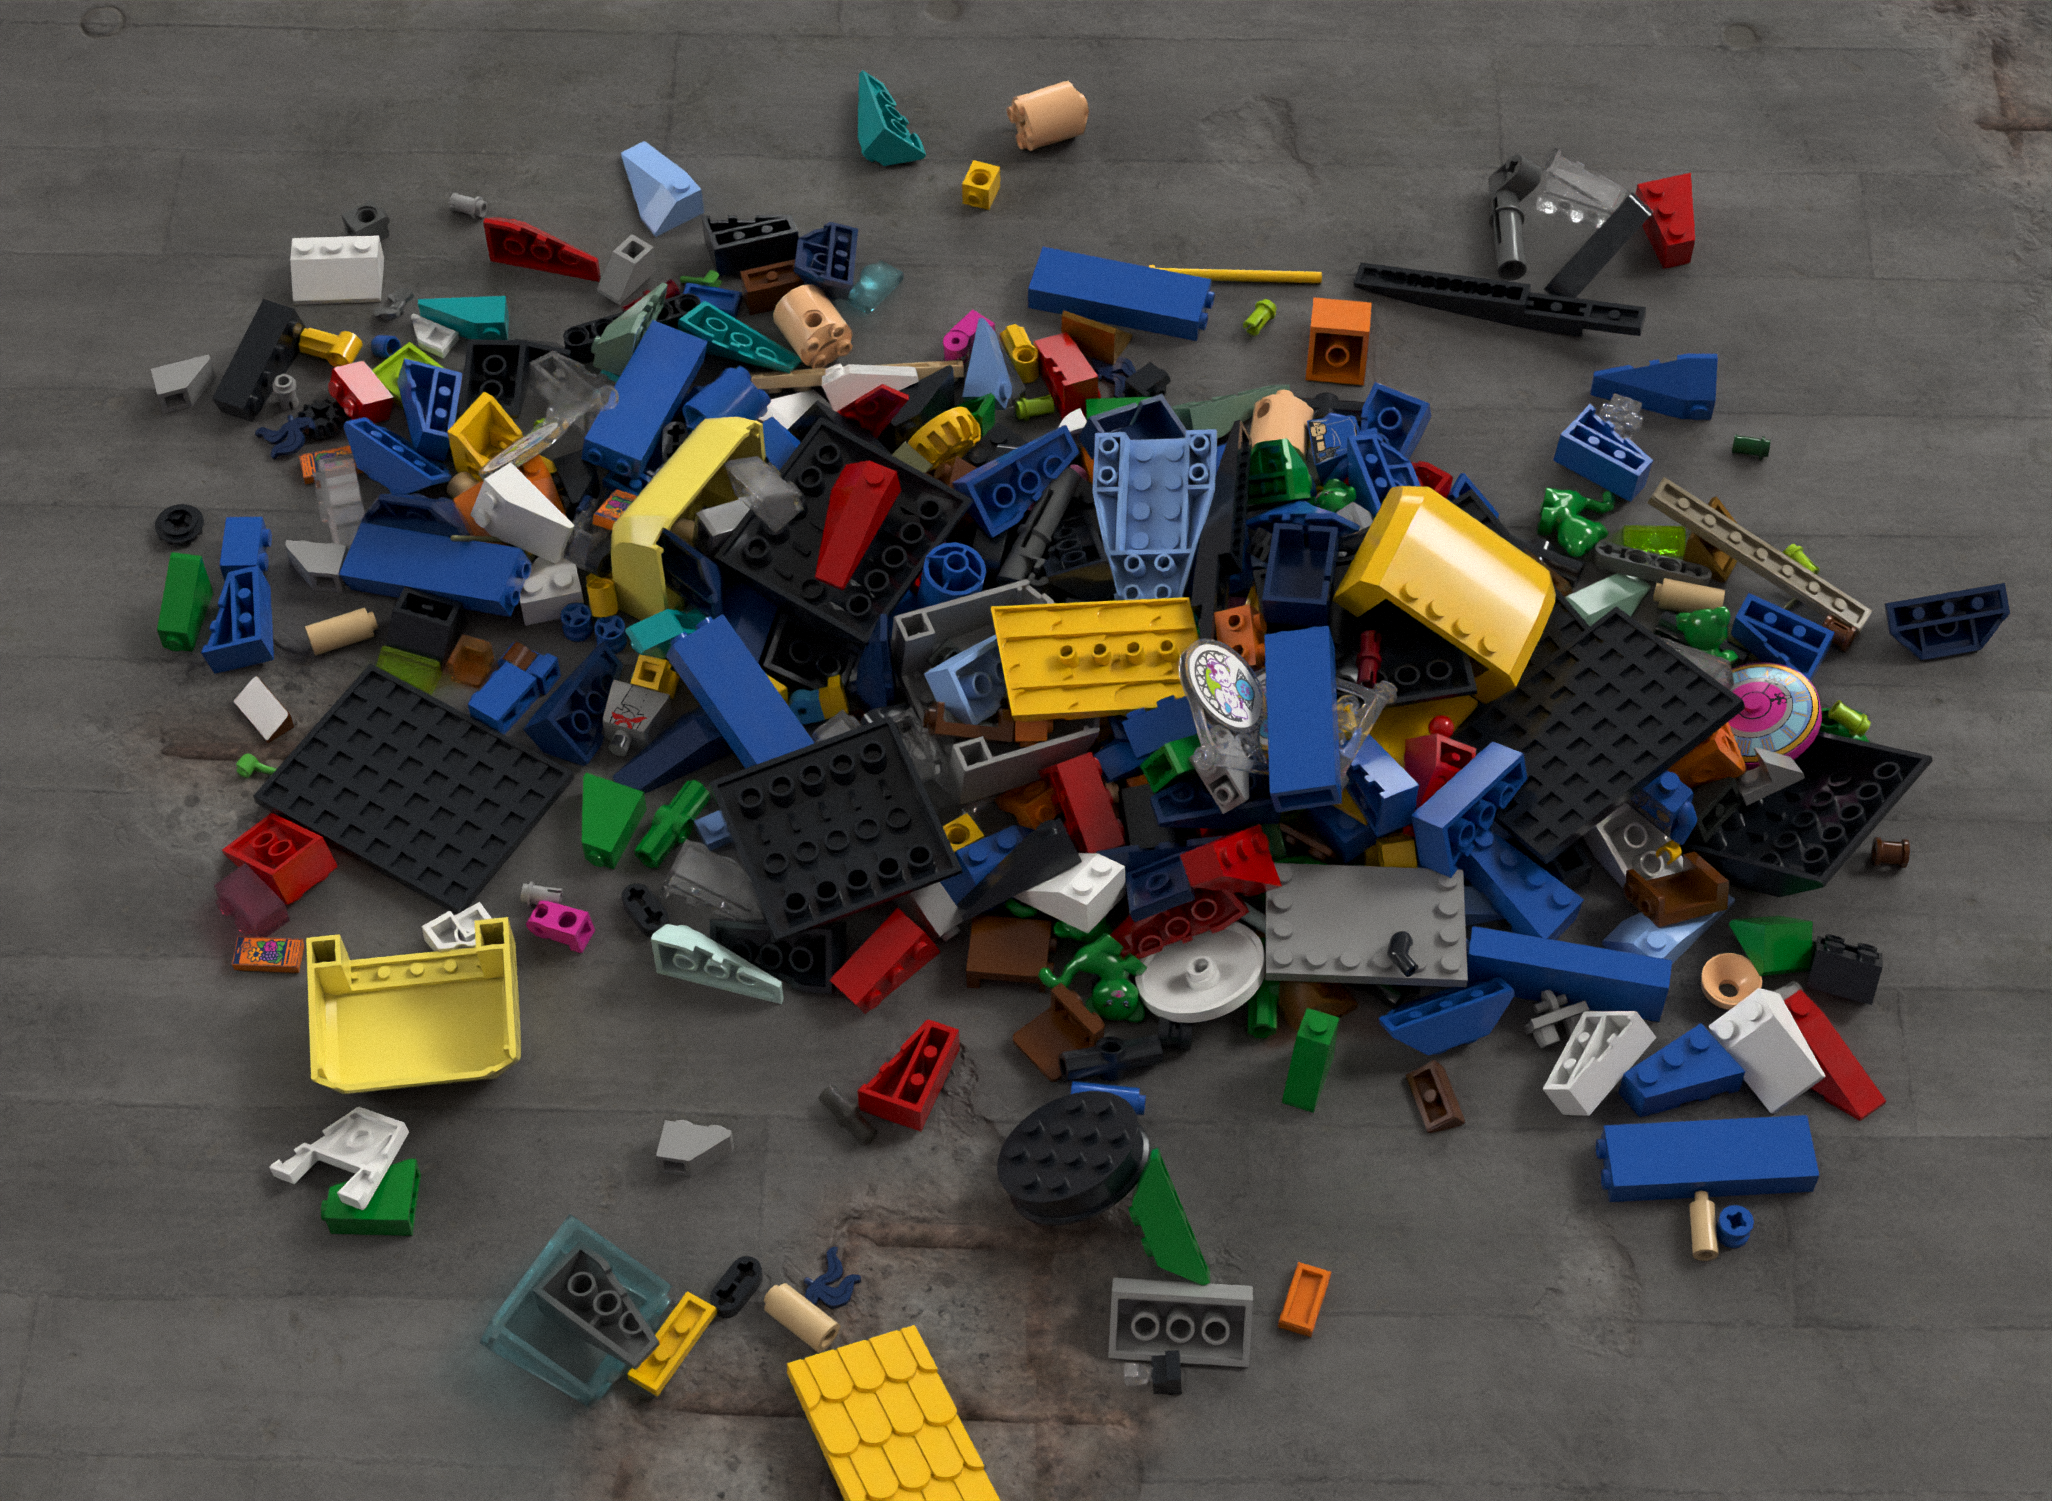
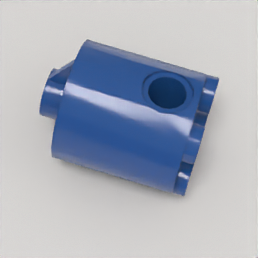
M739 366L736 369L732 367L726 368L715 382L705 386L683 406L682 411L686 420L687 432L690 435L700 422L710 418L741 417L756 421L758 418L766 415L768 411L767 406L771 403V399L762 389L758 390L750 381L752 379L751 375L744 367Z
M956 542L943 543L933 548L926 556L917 595V610L982 592L986 568L984 560L979 553L968 545Z

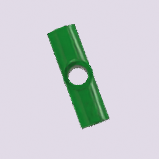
M696 780L687 781L669 805L664 804L657 810L652 820L651 829L634 850L635 856L642 864L649 868H658L677 842L682 844L687 840L693 829L695 818L711 799L710 792L702 783Z
M1259 937L1265 951V938ZM1264 977L1259 989L1246 1001L1248 1002V1033L1254 1035L1255 1038H1268L1276 1034L1280 981L1265 980Z

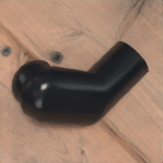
M1398 931L1390 938L1387 955L1406 977H1409L1419 967L1408 955L1410 946H1413V939L1406 931Z

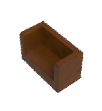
M795 259L740 271L742 293L749 315L775 310L776 305L784 295L792 289L804 285V281L793 272Z

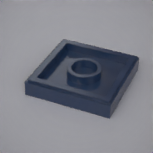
M1186 851L1176 853L1125 873L1129 913L1134 922L1195 900L1194 887L1190 886L1180 857Z

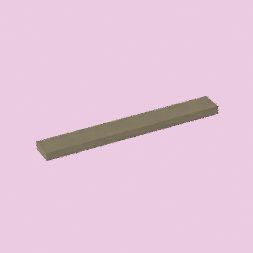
M1663 477L1647 502L1825 618L1831 615L1834 617V620L1850 628L1853 626L1857 627L1856 636L1860 633L1870 616L1871 609L1669 479Z

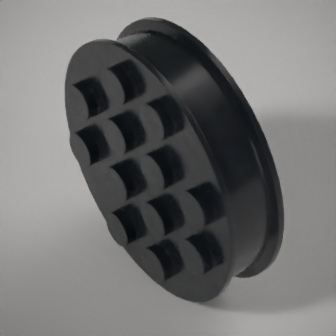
M1103 1091L1073 1093L1043 1105L1015 1127L1004 1142L999 1153L997 1174L1003 1188L1010 1195L1013 1206L1025 1219L1047 1226L1074 1224L1108 1210L1135 1187L1150 1155V1142L1147 1133L1138 1122L1134 1109L1122 1097Z

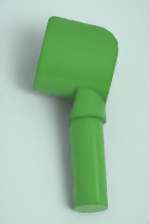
M709 270L704 278L680 277V283L688 282L717 288L722 281L717 280L719 273L714 270Z
M252 754L243 755L236 763L238 767L237 773L245 778H249L254 771L272 775L277 769L259 763Z

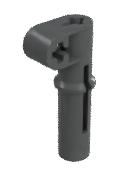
M1519 154L1509 158L1491 174L1488 180L1491 203L1489 224L1494 232L1497 269L1499 276L1508 281L1518 280L1526 274L1527 266L1522 231L1525 216L1523 210L1520 209L1519 202L1539 185L1543 176V170L1540 166Z
M1067 466L1057 479H1053L1042 492L1043 495L1035 502L1025 523L1018 526V536L996 577V582L999 586L1027 579L1030 581L1029 585L1041 595L1045 593L1053 600L1061 593V588L1049 583L1043 566L1046 559L1041 557L1044 551L1052 546V536L1081 482L1080 475L1072 468Z

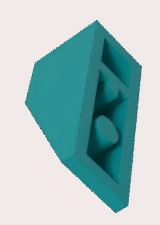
M506 296L418 299L421 317L458 332L461 337L472 340H508L509 312Z

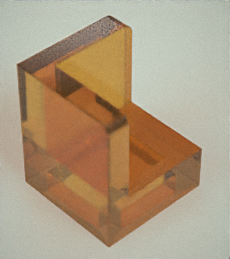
M462 634L447 662L451 681L477 689L480 688L495 661L491 642Z

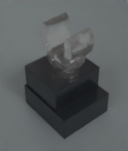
M1179 1350L1165 1351V1355L1151 1356L1152 1367L1136 1363L1123 1365L1125 1386H1138L1148 1381H1153L1154 1395L1182 1394Z

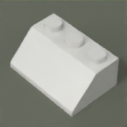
M379 236L292 238L290 264L294 305L381 302L384 255Z

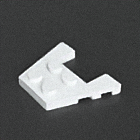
M358 1106L322 1130L325 1136L311 1145L307 1143L301 1144L294 1149L295 1156L284 1163L277 1160L269 1167L274 1177L295 1184L318 1160L355 1173L337 1194L342 1203L364 1210L409 1131L404 1122Z

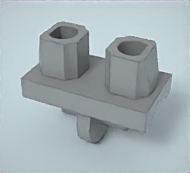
M1548 989L1541 992L1542 1002L1533 1005L1536 1014L1544 1011L1546 1014L1531 1019L1530 1023L1525 1024L1523 1028L1526 1035L1533 1033L1535 1040L1542 1049L1560 1041L1554 1025L1563 1023L1570 1038L1583 1012L1588 1011L1589 1008L1585 1000L1559 1009V1006L1567 1004L1565 994L1555 997L1554 993Z

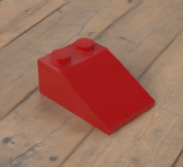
M270 813L222 849L227 858L271 897L287 905L299 900L304 892L316 883L325 880L329 873L338 867L322 836L274 813Z

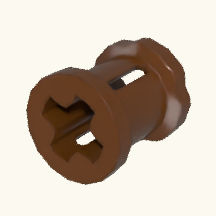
M1828 615L1822 624L1823 627L1835 632L1831 643L1841 647V651L1846 653L1857 634L1858 628L1855 626L1850 628L1834 620V617Z
M1874 837L1871 848L1872 865L1879 866L1880 863L1899 864L1901 868H1906L1910 855L1909 840L1902 839L1901 842L1882 841L1880 837Z

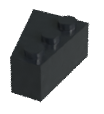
M791 214L755 215V220H738L737 215H728V220H711L710 216H701L705 244L715 271L719 273V277L795 259L799 234Z

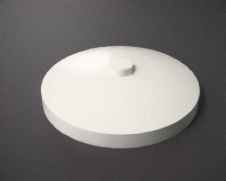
M1234 922L1222 931L1212 934L1210 930L1193 936V941L1183 944L1181 940L1164 946L1161 952L1141 958L1140 961L1148 968L1142 975L1135 976V981L1143 1004L1159 1017L1182 1023L1215 1019L1237 1009L1255 994L1265 977V951L1261 940L1254 931L1241 923Z

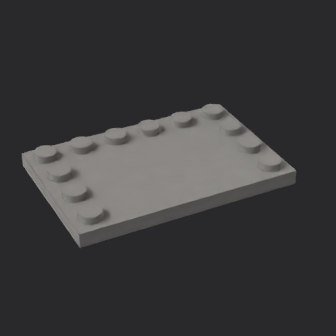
M1274 863L1282 887L1265 892V980L1442 987L1467 986L1463 870L1458 869L1449 878L1428 868ZM1398 931H1406L1413 939V946H1410L1408 955L1419 967L1409 977H1406L1387 955L1390 938Z

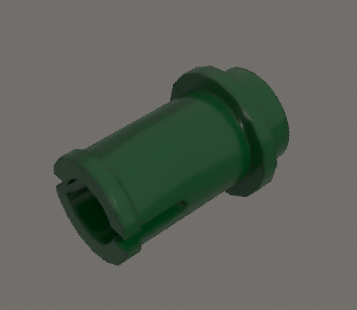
M1735 434L1732 453L1759 456V459L1762 460V457L1769 456L1771 440L1765 439V436L1755 438Z

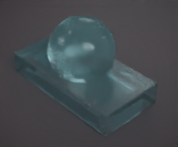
M882 260L877 264L867 265L861 271L860 281L852 288L846 302L869 315L904 279L903 272Z

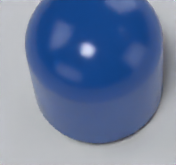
M378 335L371 342V351L374 356L387 359L391 356L387 353L386 347L392 349V354L401 348L400 341L395 336Z

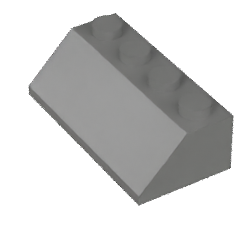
M1113 1277L1108 1358L1152 1361L1151 1356L1165 1355V1351L1179 1350L1180 1363L1249 1367L1253 1286L1212 1283L1203 1286L1196 1282Z

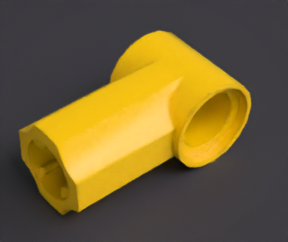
M1017 324L1006 326L1005 330L1000 333V341L1013 367V376L1020 383H1031L1039 376L1038 350L1031 344L1023 327H1019Z
M309 327L308 329L304 328L300 335V352L327 359L333 367L353 363L363 347L361 339L348 331H342L339 335Z
M612 572L604 578H599L592 573L587 575L586 586L592 616L601 618L616 614L619 608Z

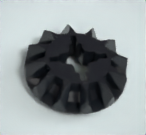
M328 398L323 402H318L314 399L313 404H304L303 411L298 413V417H310L314 420L315 430L308 428L302 430V432L316 439L328 438L337 434L343 428L346 421L344 409L340 407L337 401L332 403ZM326 414L327 419L319 418L316 420L315 415L324 416Z
M177 504L166 508L159 514L155 521V530L159 539L165 540L169 546L173 543H178L182 546L183 542L188 540L194 542L195 536L202 534V527L205 525L202 513L196 507L188 504ZM185 522L186 528L180 527L178 530L175 529V525L180 526Z

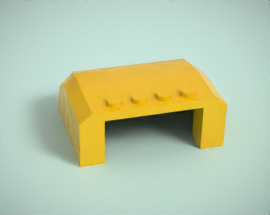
M1396 486L1389 490L1332 600L1356 617H1359L1383 600L1388 599L1476 660L1472 663L1471 667L1477 687V694L1472 696L1486 705L1517 686L1555 604L1556 593L1548 569L1430 487Z

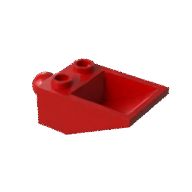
M1438 715L1431 719L1428 725L1430 735L1405 739V771L1419 784L1416 809L1421 807L1438 789H1441L1458 771L1476 757V748L1450 739L1454 732V724L1449 717L1444 715ZM1413 824L1403 827L1404 835L1415 838Z

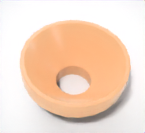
M1724 953L1712 957L1703 967L1701 974V988L1706 998L1714 1005L1730 1010L1755 990L1762 987V976H1759L1750 959L1735 953ZM1731 984L1737 989L1738 994L1734 997L1724 996L1719 991V986Z

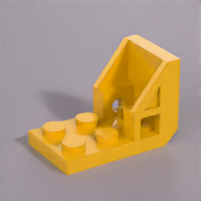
M485 392L478 397L447 431L455 470L458 473L466 471L479 482L487 478L492 471L485 472L483 470L494 458L523 439L522 431L493 396ZM540 455L549 473L554 472L553 462Z

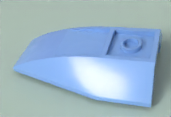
M1216 429L1186 430L1185 438L1130 440L1125 432L1095 433L1092 492L1104 550L1110 563L1117 591L1114 594L1115 601L1184 597L1200 543L1202 529L1215 492Z

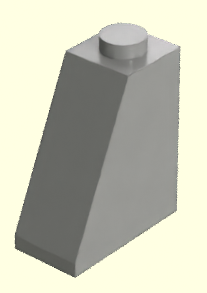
M749 496L697 512L692 538L694 546H697L703 555L711 561H716L714 556L757 501L758 496Z
M940 882L892 899L907 917L919 926L933 942L939 938L946 942L960 932L958 925L964 920L958 907Z

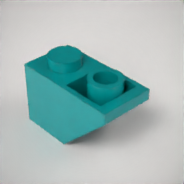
M666 609L629 626L625 632L631 639L630 644L638 654L667 658L665 655L672 646L671 640L683 632L689 635L697 629L686 612Z

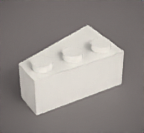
M1584 1011L1544 1085L1543 1091L1563 1115L1589 1116L1620 1081L1623 1074L1632 1067L1657 1037L1637 1011Z

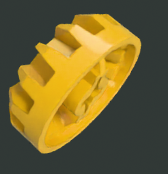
M956 407L939 414L927 422L911 437L907 444L933 465L929 470L931 471L941 463H945L956 456L962 458L980 441L981 428L967 408Z

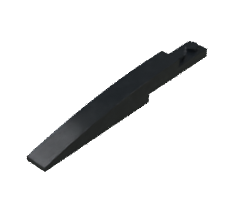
M1360 262L1354 280L1355 288L1400 301L1505 325L1580 337L1583 336L1584 329L1641 336L1646 318V307L1531 292V284L1362 262Z
M1241 420L1234 422L1215 478V492L1202 529L1191 599V608L1198 618L1200 637L1196 643V648L1207 644L1218 646L1214 612L1228 609L1230 575L1242 572L1252 439Z

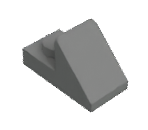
M1755 747L1754 751L1760 766L1746 771L1744 774L1736 777L1735 781L1743 802L1747 806L1805 777L1791 757Z

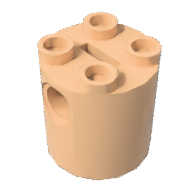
M1063 81L1031 93L1013 97L1012 106L1007 107L1008 118L1011 123H1015L1018 132L1016 134L1017 144L1021 150L1027 148L1029 151L1084 134L1089 114L1086 98L1069 81Z
M809 284L792 289L776 305L773 313L774 323L805 365L811 366L812 369L825 368L827 364L840 356L847 355L852 350L853 346L850 342L852 330L818 286Z
M1279 390L1276 394L1263 397L1254 405L1250 437L1252 439L1251 452L1256 443L1287 438L1306 464L1310 440L1307 421L1313 420V409L1306 402L1294 397V394L1289 390Z

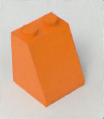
M1313 298L1305 380L1364 385L1372 303Z

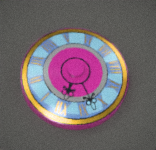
M1754 663L1731 669L1716 678L1718 682L1744 701L1745 709L1729 721V725L1746 765V771L1760 766L1754 751L1755 747L1795 759L1816 738L1822 722L1821 704L1815 687L1800 672L1780 664Z

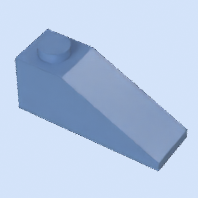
M979 318L962 398L967 402L992 393L995 397V410H1006L1008 399L1012 395L1011 381L996 332L984 318Z

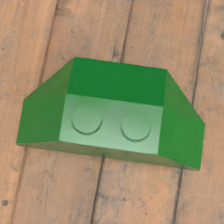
M1285 438L1256 443L1251 452L1247 505L1311 498L1312 479L1308 474V468L1289 440Z
M1155 1148L1151 1151L1132 1193V1206L1128 1207L1131 1219L1135 1226L1141 1225L1145 1237L1141 1238L1144 1250L1148 1258L1154 1256L1158 1267L1203 1286L1210 1283L1209 1268L1160 1150Z

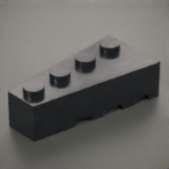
M266 299L262 300L212 398L221 412L252 422L261 411L263 405L274 391L273 382L278 375L285 374L300 353V335L306 327L294 308Z

